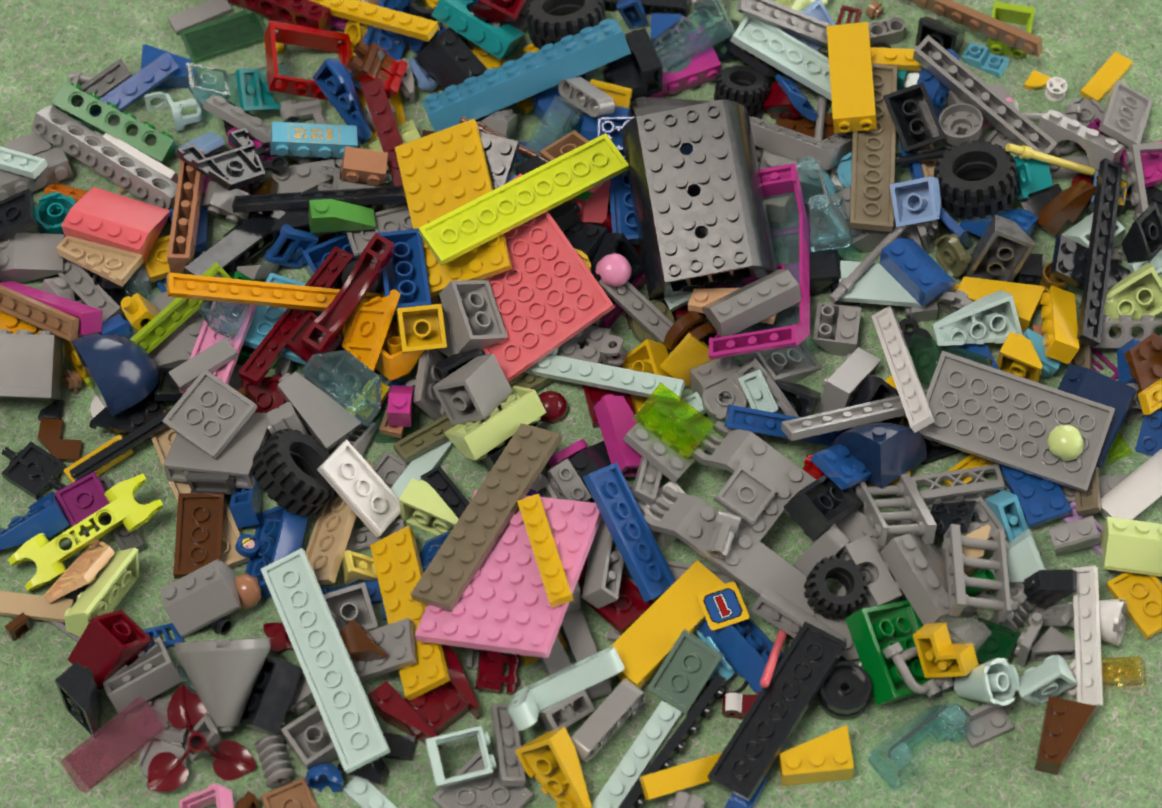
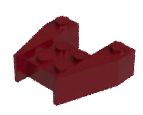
M441 644L450 681L412 700L406 697L403 699L387 681L368 694L372 709L384 722L410 736H415L417 740L425 743L426 739L440 735L467 712H470L477 720L480 718L479 705L456 654L448 645Z

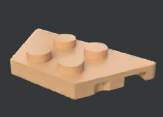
M99 540L90 544L43 595L44 598L50 603L84 585L92 583L97 577L96 574L108 566L110 563L109 559L115 552L109 545Z

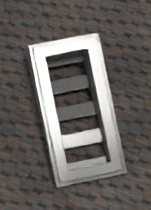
M369 422L368 425L362 423V427L338 443L335 450L344 441L348 440L362 456L378 427L377 423Z

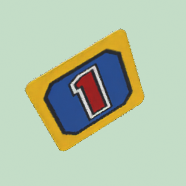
M733 581L698 592L696 595L711 630H717L747 620L750 617L738 587Z

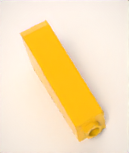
M964 276L960 284L956 283L953 293L956 290H961L967 293L968 299L974 302L984 296L1003 290L1013 295L1021 330H1027L1040 305V299L1045 287Z

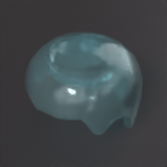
M137 269L126 282L123 290L127 296L132 297L135 293H139L148 300L151 297L148 290L149 281H143L141 279L142 270Z

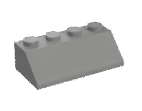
M779 269L703 306L702 310L721 337L730 336L800 302V288L789 270Z

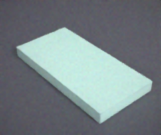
M840 260L841 278L839 282L844 277L847 278L861 262ZM872 263L853 283V288L838 299V301L926 308V305L922 307L879 263Z

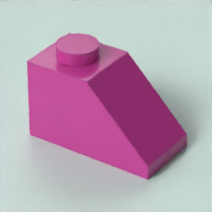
M392 385L389 392L387 409L389 426L411 427L414 386Z

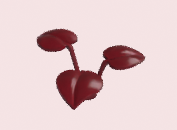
M181 685L172 695L167 708V718L175 729H182L187 726L191 734L186 743L187 750L179 760L171 752H161L155 755L149 763L147 787L156 792H169L180 788L186 782L189 775L188 769L181 763L190 753L198 755L204 750L213 757H216L213 761V770L223 780H236L254 771L256 768L254 759L243 745L236 741H223L219 744L216 753L210 746L206 745L207 740L205 736L201 733H196L192 729L191 725L196 726L202 717L206 715L207 711L199 696L184 685Z

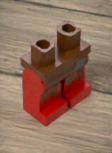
M359 41L355 44L352 51L360 58L355 55L352 56L346 66L354 72L352 79L355 81L359 80L363 85L381 78L388 99H390L398 92L402 81L401 78L404 76L408 63L402 59L400 61L395 60L384 49L378 47L379 45L375 42L368 46L364 42Z

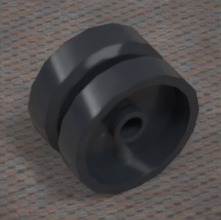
M837 662L818 691V701L823 711L838 720H850L862 714L869 703L871 693V681L868 673L861 666L853 662Z

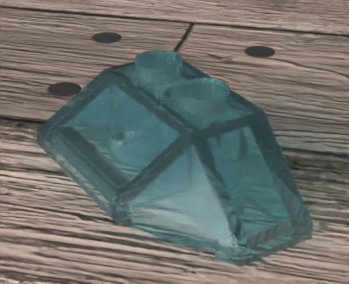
M347 350L313 354L300 372L366 426L371 424L381 409L380 376Z

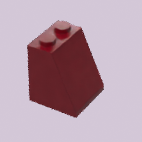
M121 609L93 617L67 660L72 665L78 662L82 667L87 666L95 676L93 680L98 685L96 689L101 690L104 689L103 683L125 664L129 667L138 658L137 654L142 650L144 651L152 639Z

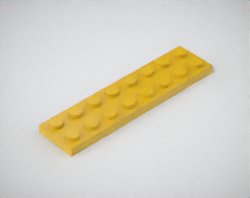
M408 525L371 544L370 548L388 625L409 618L413 621L415 636L428 604L412 600L410 595L424 572L414 531ZM415 637L417 664L399 669L404 694L407 699L412 700L450 681L441 644L420 642Z

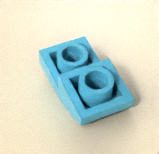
M970 43L961 56L962 60L967 64L998 78H1001L1009 65V58L991 54L989 47Z

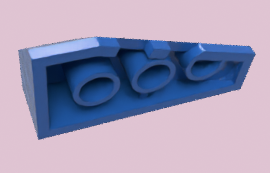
M328 58L323 62L312 79L345 123L357 126V139L363 145L372 136V132L346 66L338 58Z

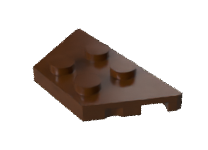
M1153 333L1124 353L1127 364L1130 367L1131 377L1137 380L1139 390L1136 392L1137 396L1162 378V338Z

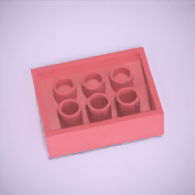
M93 187L70 209L61 226L65 237L71 236L141 254L144 260L142 264H144L165 226L171 210Z

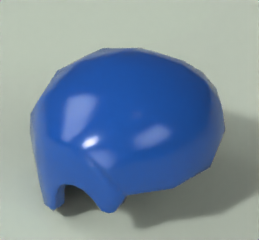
M321 763L313 766L308 770L305 777L306 785L310 788L318 789L319 792H322L323 788L328 786L335 793L343 789L344 786L341 771L331 763Z

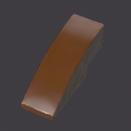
M1084 180L1070 186L1041 210L1036 216L1039 217L1036 224L1044 231L1056 236L1067 220L1072 223L1076 220L1095 194L1097 187Z

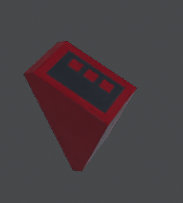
M774 82L763 107L771 119L798 118L800 114L778 83Z

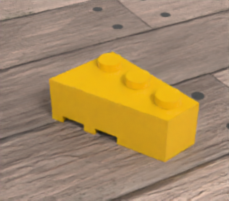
M847 725L780 753L778 766L781 786L853 779L854 763Z

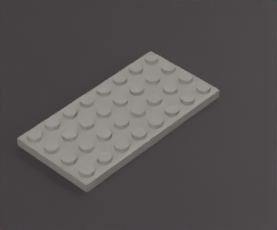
M942 351L926 394V400L934 422L919 430L924 438L1086 493L1115 408ZM1067 424L1075 427L1080 432L1084 447L1082 453L1076 459L1063 461L1049 450L1047 443L1048 435L1056 426Z

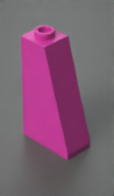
M605 395L594 406V410L611 464L617 462L624 477H636L642 456L622 439L638 423V420L623 396Z

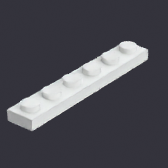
M1098 567L1072 568V570L1077 571V591L1073 593L1076 680L1078 682L1076 685L1077 702L1103 706Z

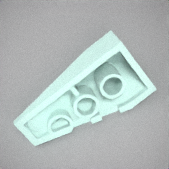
M1003 290L984 296L931 324L938 346L974 343L999 344L1005 342L1009 332L1023 335L1013 295Z

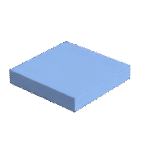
M210 131L175 148L174 152L176 154L177 149L194 144L199 151H203L204 155L224 146L226 143L223 137Z

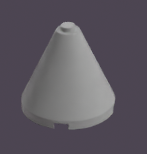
M270 638L175 643V653L212 722L215 727H220V731H232L234 726L239 725L269 652Z

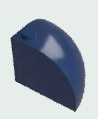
M96 333L71 341L95 394L111 416L142 401L154 390L159 381L160 372L152 357L140 344L130 340L128 337L113 333L112 335Z
M872 423L857 426L837 436L832 446L841 444L848 448L850 453L858 461L864 463L866 468L872 473L866 481L881 489L927 459L926 443L922 434L919 431L914 433L910 427L893 423Z

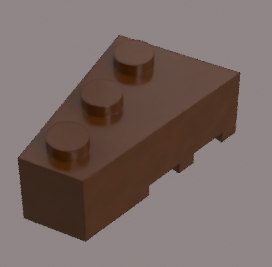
M1053 696L1048 697L1034 770L1054 775L1059 774L1084 729L1090 722L1096 707L1095 705Z

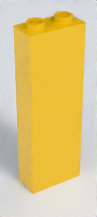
M868 22L826 26L834 133L876 130L877 121Z
M698 560L610 646L615 647L625 667L624 670L616 674L620 678V682L627 679L641 689L657 673L682 631L686 629L695 635L696 631L699 630L706 620L697 599V593L725 583Z

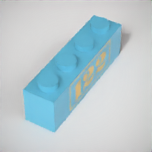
M272 122L270 155L343 158L345 146L358 147L357 126L292 122Z

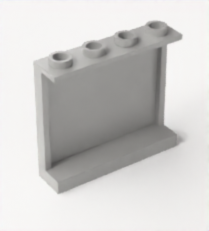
M254 412L216 460L177 433L163 464L167 479L187 482L186 476L188 472L230 474L236 488L253 489L256 483L253 475V457L256 451L266 442L270 432L266 425L269 422L267 413Z

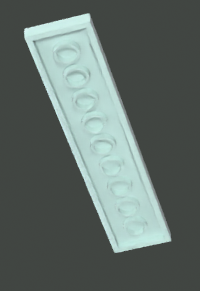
M301 548L262 568L261 572L345 772L350 773L389 753V747L305 551Z

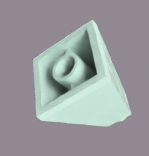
M1030 528L1008 543L1006 556L1009 582H1024L1025 578L1037 571L1046 570Z

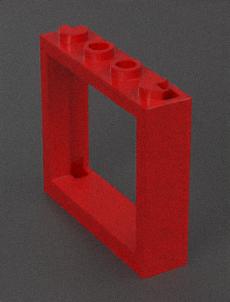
M271 20L264 33L268 91L328 100L315 81L278 75L276 42L338 53L339 61L347 66L348 61L352 57L349 34Z

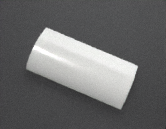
M1162 449L1100 498V514L1105 519L1107 517L1133 520L1162 496Z

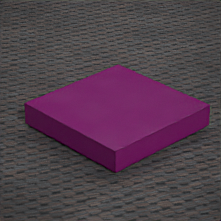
M95 471L54 493L72 527L109 504L104 495L106 491Z

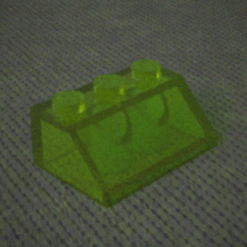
M661 382L633 417L634 420L686 460L714 425L713 422Z

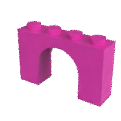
M703 27L684 33V46L691 59L689 66L676 73L663 72V91L645 96L646 98H660L670 94L673 95L681 90L694 88L699 84L716 80L717 74L722 70L721 63Z

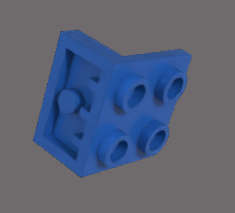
M1157 410L1150 415H1144L1135 448L1137 452L1152 456L1162 449V412Z

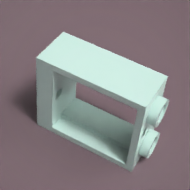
M482 726L425 740L436 789L493 775L492 769L496 768L493 754L489 755L487 746L491 745L488 732H483ZM477 736L484 769L445 779L437 746Z

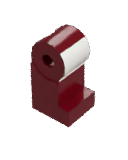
M757 692V695L739 693L723 695L722 715L726 718L744 719L760 692Z

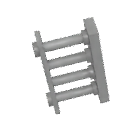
M909 473L901 475L899 483H896V485L885 486L882 489L877 486L867 487L865 482L852 487L854 493L864 503L860 508L866 516L872 529L873 537L877 539L880 547H885L887 535L917 533L922 538L924 544L934 543L937 524ZM893 494L899 496V498L873 499L872 497L874 495ZM903 507L906 511L880 512L878 508ZM910 520L913 524L887 525L885 521Z
M951 524L944 535L950 616L959 617L964 608L971 606L998 610L999 622H1004L1007 616L1012 613L1014 606L1013 600L1010 599L1006 556L1008 542L1005 540L1004 531L1000 530L993 541L963 537L960 532V525ZM962 546L993 550V560L965 557L962 554ZM963 567L994 570L995 580L967 577L964 574ZM965 587L996 590L997 600L969 597L965 592Z

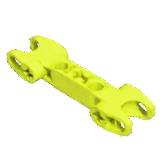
M143 473L121 481L107 490L104 495L109 501L108 505L63 532L58 537L49 542L44 533L38 534L25 542L7 559L12 567L25 561L36 563V575L24 585L28 592L57 581L67 570L62 563L63 561L80 552L121 524H124L128 532H133L146 524L164 507L160 499L146 505L138 504L135 501V492L147 481ZM104 515L112 517L108 525L100 524V519ZM93 522H95L97 527L100 529L99 531L95 529V527L92 524ZM86 528L89 531V537L83 535V529ZM70 540L72 541V547L67 551L61 550L62 542Z

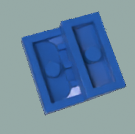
M777 74L775 78L795 108L814 122L818 113L808 99L801 93L793 81Z

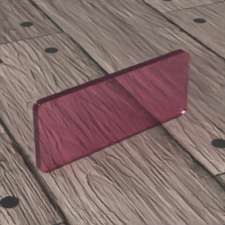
M139 697L63 758L61 764L81 792H87L164 729V726L146 700Z

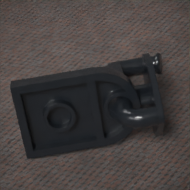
M725 19L718 25L711 38V44L719 61L728 62L737 56L766 77H776L777 74L784 75L782 71L730 41L739 27V21L736 19ZM724 46L727 48L725 54L720 51Z

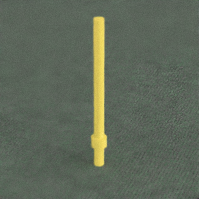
M1007 143L1005 147L1007 152L1017 154L1020 158L1027 160L1031 158L1092 176L1096 170L1086 165L1034 151L1032 147L1025 145L1017 146Z

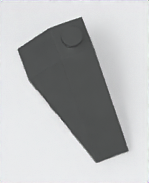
M639 97L635 101L630 102L629 106L632 116L636 117L711 101Z

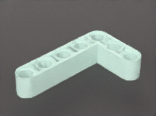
M615 647L606 648L517 691L511 696L507 711L517 730H524L536 723L540 710L618 674L625 667Z

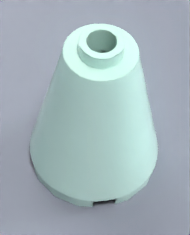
M995 658L975 667L967 676L956 677L954 680V690L961 698L998 706L1009 705L1016 698L1014 697L1015 691H1019V676L1014 665H1009L1006 662L1007 659Z

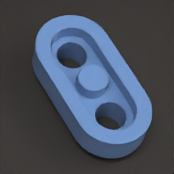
M413 57L408 62L413 76L418 79V85L422 90L432 92L438 85L415 60L416 57Z

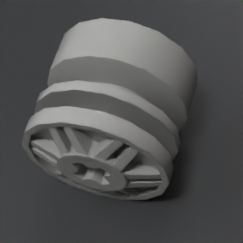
M957 103L950 105L940 114L939 123L945 135V147L942 149L958 147L964 142H967V144L973 143V141L984 143L983 116L977 107L968 103Z

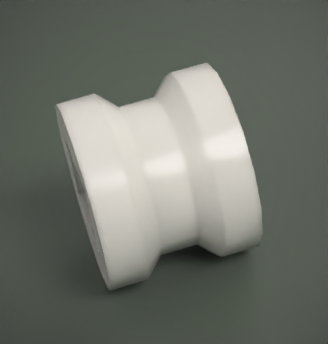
M1060 77L1050 78L1047 81L1045 90L1047 100L1054 103L1064 100L1067 90L1066 81Z

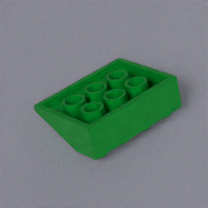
M906 600L863 608L845 618L862 667L869 675L871 691L876 705L891 704L921 695L909 689L892 658L886 659L883 653L884 649L897 642L900 643L903 651L916 646L913 634L922 627V624L910 602ZM918 655L904 661L918 684L922 685L931 679H935L924 677Z

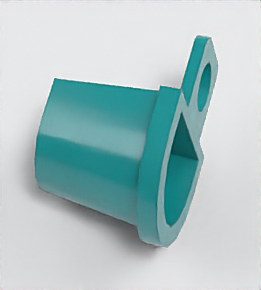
M1019 156L1014 157L1018 179L1016 201L1025 200L1029 194L1053 186L1048 163L1034 159H1020Z

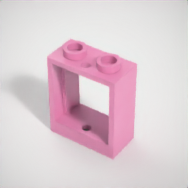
M220 784L209 785L207 789L200 792H192L188 794V797L179 800L180 808H204L216 803L217 808H234L232 790L222 787Z

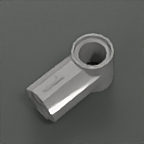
M316 98L300 102L289 99L280 103L281 109L279 111L283 122L301 123L302 120L313 118V113L319 111L323 115L320 100Z
M719 510L707 553L718 559H726L732 540L738 533L742 517Z

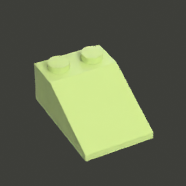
M1149 263L1132 272L1107 291L1104 315H1110V318H1119V315H1131L1132 318H1141V315L1155 316L1162 311V280L1154 267ZM1113 326V331L1115 334H1118L1119 327Z
M411 478L399 498L401 518L404 522L435 536L451 531L459 520L433 487L423 480L418 481Z

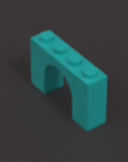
M439 0L431 16L500 60L514 53L525 36V33L509 23L502 27H495L473 16L469 12L474 2L473 0Z

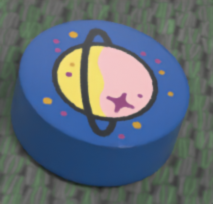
M243 534L238 538L235 548L241 556L253 557L256 555L260 544L255 536Z

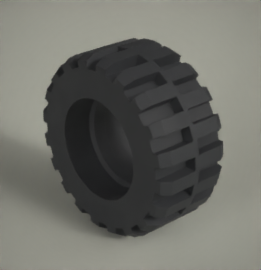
M532 0L525 11L530 40L540 50L544 45L560 42L563 37L568 35L574 36L580 33L582 29L595 27L606 19L603 0Z
M973 141V143L968 144L967 142L961 143L960 146H954L950 148L949 152L946 151L942 154L935 165L934 177L938 178L941 206L951 214L955 213L958 217L966 216L967 219L979 217L981 219L986 218L987 215L993 216L999 210H1005L1017 195L1018 179L1015 159L1010 152H1007L1005 148L996 143L994 145L988 141H984V143L979 141ZM976 178H984L978 181H968Z
M292 429L276 431L256 451L253 457V471L255 472L256 480L260 483L261 489L266 491L268 497L277 502L279 507H284L287 509V512L296 513L299 516H310L319 512L337 494L317 470L329 457V452L326 449L324 450L317 440L311 439V436L308 434H302L301 431Z

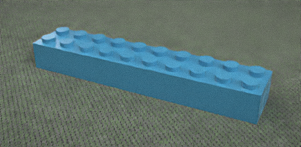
M615 18L605 19L595 27H586L574 36H565L560 42L544 45L541 50L528 52L522 58L515 61L509 60L497 69H488L483 75L469 77L464 83L457 86L451 85L441 93H432L422 102L434 131L438 132L460 124L459 121L462 116L477 120L554 87L561 80L575 78L629 55L631 51L623 31Z

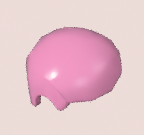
M613 253L606 255L597 263L596 274L601 276L605 284L613 287L622 286L631 277L632 268L628 260L621 254Z

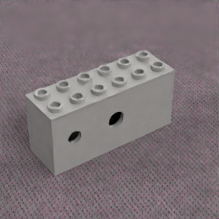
M0 329V398L60 400L63 338L57 337L52 331H39V335H35V332H30L29 330H17V334H13V331Z

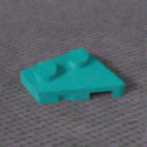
M258 68L235 70L240 108L244 112L281 109L280 104L276 103L271 96V91H268V84L264 82Z

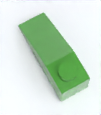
M333 199L309 200L310 233L376 229L374 210L371 208Z

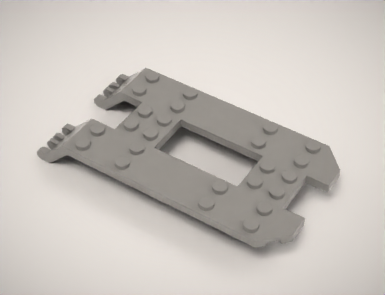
M717 421L713 429L725 438H718L714 433L708 432L705 436L706 439H703L700 444L702 448L712 453V455H708L701 449L696 448L691 454L692 457L702 465L728 470L732 474L741 464L778 490L752 527L741 520L738 533L732 540L726 559H718L707 553L719 511L701 497L680 493L670 486H666L662 494L674 502V504L667 503L661 497L656 498L655 504L649 507V511L661 520H655L649 514L643 515L650 530L676 536L758 598L766 587L771 588L845 637L843 641L846 642L847 646L839 657L842 661L852 662L858 660L859 656L845 618L840 619L838 616L836 619H831L830 615L824 618L821 616L822 613L820 611L814 612L813 609L815 607L808 605L809 597L804 595L806 591L804 583L807 580V576L760 542L782 512L789 515L784 508L789 500L798 491L816 481V479L754 433L724 427V423ZM858 510L836 525L851 542L869 535L871 540L876 542L879 553L885 548L880 547L877 539L873 537L872 529L866 516ZM887 535L885 546L895 537ZM861 569L860 572L866 575L863 581H866L867 585L873 583L870 573ZM842 586L836 595L845 596V587ZM901 589L902 596L900 598L903 601L908 600ZM864 598L862 602L859 604V606L850 615L854 614L860 609L869 607Z

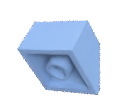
M930 176L890 184L896 227L939 220L941 194L938 178Z

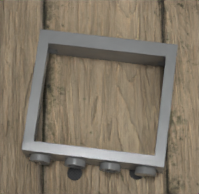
M1162 142L1132 144L1126 150L1127 158L1125 163L1129 167L1128 183L1132 187L1131 203L1135 207L1134 221L1148 208L1140 153L1162 152Z

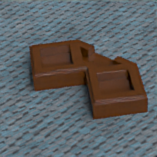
M41 418L38 441L43 447L62 462L75 463L80 460L82 440L61 439L64 421Z

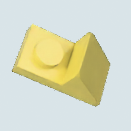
M350 550L344 551L341 568L345 585H349L358 579L365 581L378 580L372 557Z

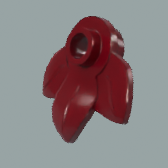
M282 620L281 623L263 624L265 635L267 638H270L269 651L278 653L286 649L294 650Z

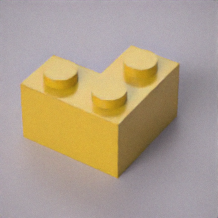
M946 622L926 623L913 634L925 678L967 676L978 665L973 643L952 644Z

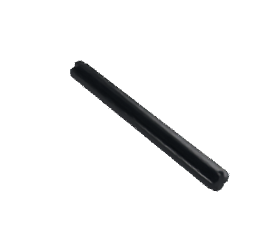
M172 408L70 471L72 478L77 481L167 427L162 420Z

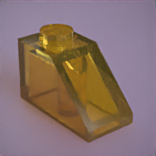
M1140 656L1101 658L1102 684L1117 686L1146 685L1145 661Z

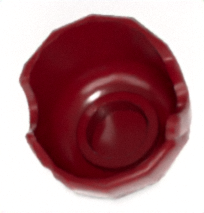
M554 391L541 393L538 397L546 413L540 417V421L555 424L564 419L568 411V403L565 397Z

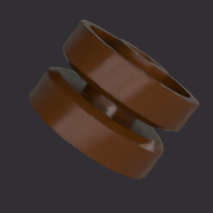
M691 311L683 315L671 326L665 336L664 345L672 352L685 336L691 333L698 340L709 346V338H714L717 335V330L712 324H707V319L701 313Z

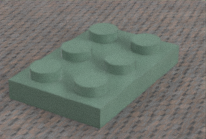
M684 629L647 689L686 715L724 654Z

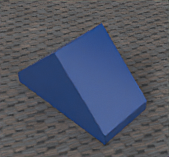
M641 0L618 1L616 5L617 10L629 30L649 24Z
M651 13L650 40L654 47L683 29V16L681 14Z

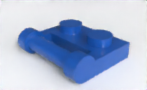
M284 224L280 229L279 237L272 248L267 250L264 258L273 264L301 269L304 264L302 251L314 247L318 242V235L297 230L288 224ZM288 238L292 239L283 254H278Z

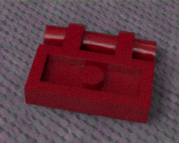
M480 649L475 689L498 694L501 685L507 686L506 694L513 695L516 693V687L519 686L517 675L518 667L521 666L520 655L510 653V656H504L503 652ZM503 665L509 666L508 676L502 675Z

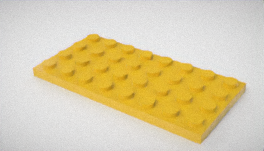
M475 119L395 147L413 229H418L493 191L479 128ZM504 234L442 266L422 238L430 297L439 295L451 281L483 280L512 269Z

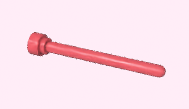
M779 629L760 681V685L763 688L768 687L787 637V633Z

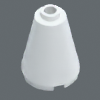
M1123 599L1099 600L1100 639L1119 646V643L1122 642L1126 626L1123 613L1127 614V601ZM1073 615V617L1071 618V621L1066 625V626L1071 627V628H1073V629H1074V615Z

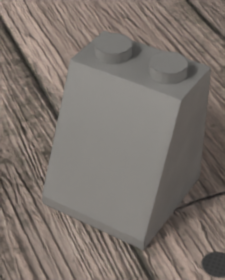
M493 353L477 356L432 387L452 425L486 419L513 392Z

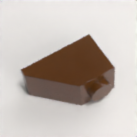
M353 619L339 632L349 656L357 662L386 659L389 656L370 633Z

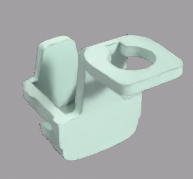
M155 92L144 96L147 111L164 109L168 106L174 119L176 132L184 130L188 124L202 120L198 97L172 102L170 95L164 92ZM153 98L165 99V101L158 105L150 103ZM196 106L197 114L182 115L183 108Z

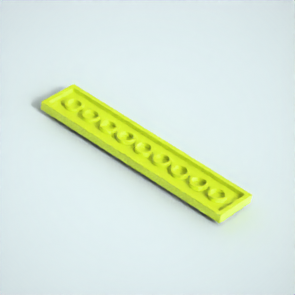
M605 133L419 228V234L442 266L627 171L629 164Z

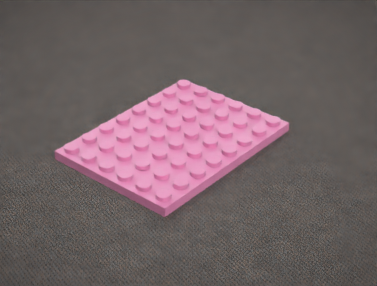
M540 497L571 593L573 594L602 515L596 503ZM519 507L453 611L427 605L415 633L417 641L541 658L549 657L569 602L551 608Z

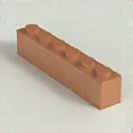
M183 160L180 161L167 254L170 272H183L186 264L194 261L205 180L204 174Z

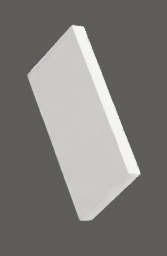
M348 440L344 441L317 469L376 538L401 514L399 498Z

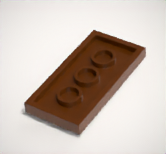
M179 493L174 579H180L217 559L222 561L224 493Z

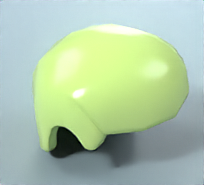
M1071 425L1056 426L1048 435L1047 443L1049 450L1063 461L1076 459L1083 451L1084 442L1082 436Z

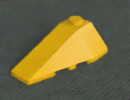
M565 727L546 732L515 750L525 772L530 778L532 776L536 778L543 786L541 790L544 794L549 793L557 802V808H592L576 748Z

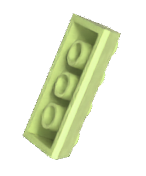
M514 385L511 388L513 392L486 419L456 424L444 433L466 458L477 461L488 455L487 452L493 448L503 446L505 440L511 436L513 437L521 423L527 425L534 424L546 413L536 391Z
M1107 517L1100 534L1103 569L1162 577V524Z
M130 548L115 552L109 559L110 563L96 575V579L89 584L85 591L80 592L73 607H69L64 614L66 631L81 637L93 617L113 612L139 577L138 549Z

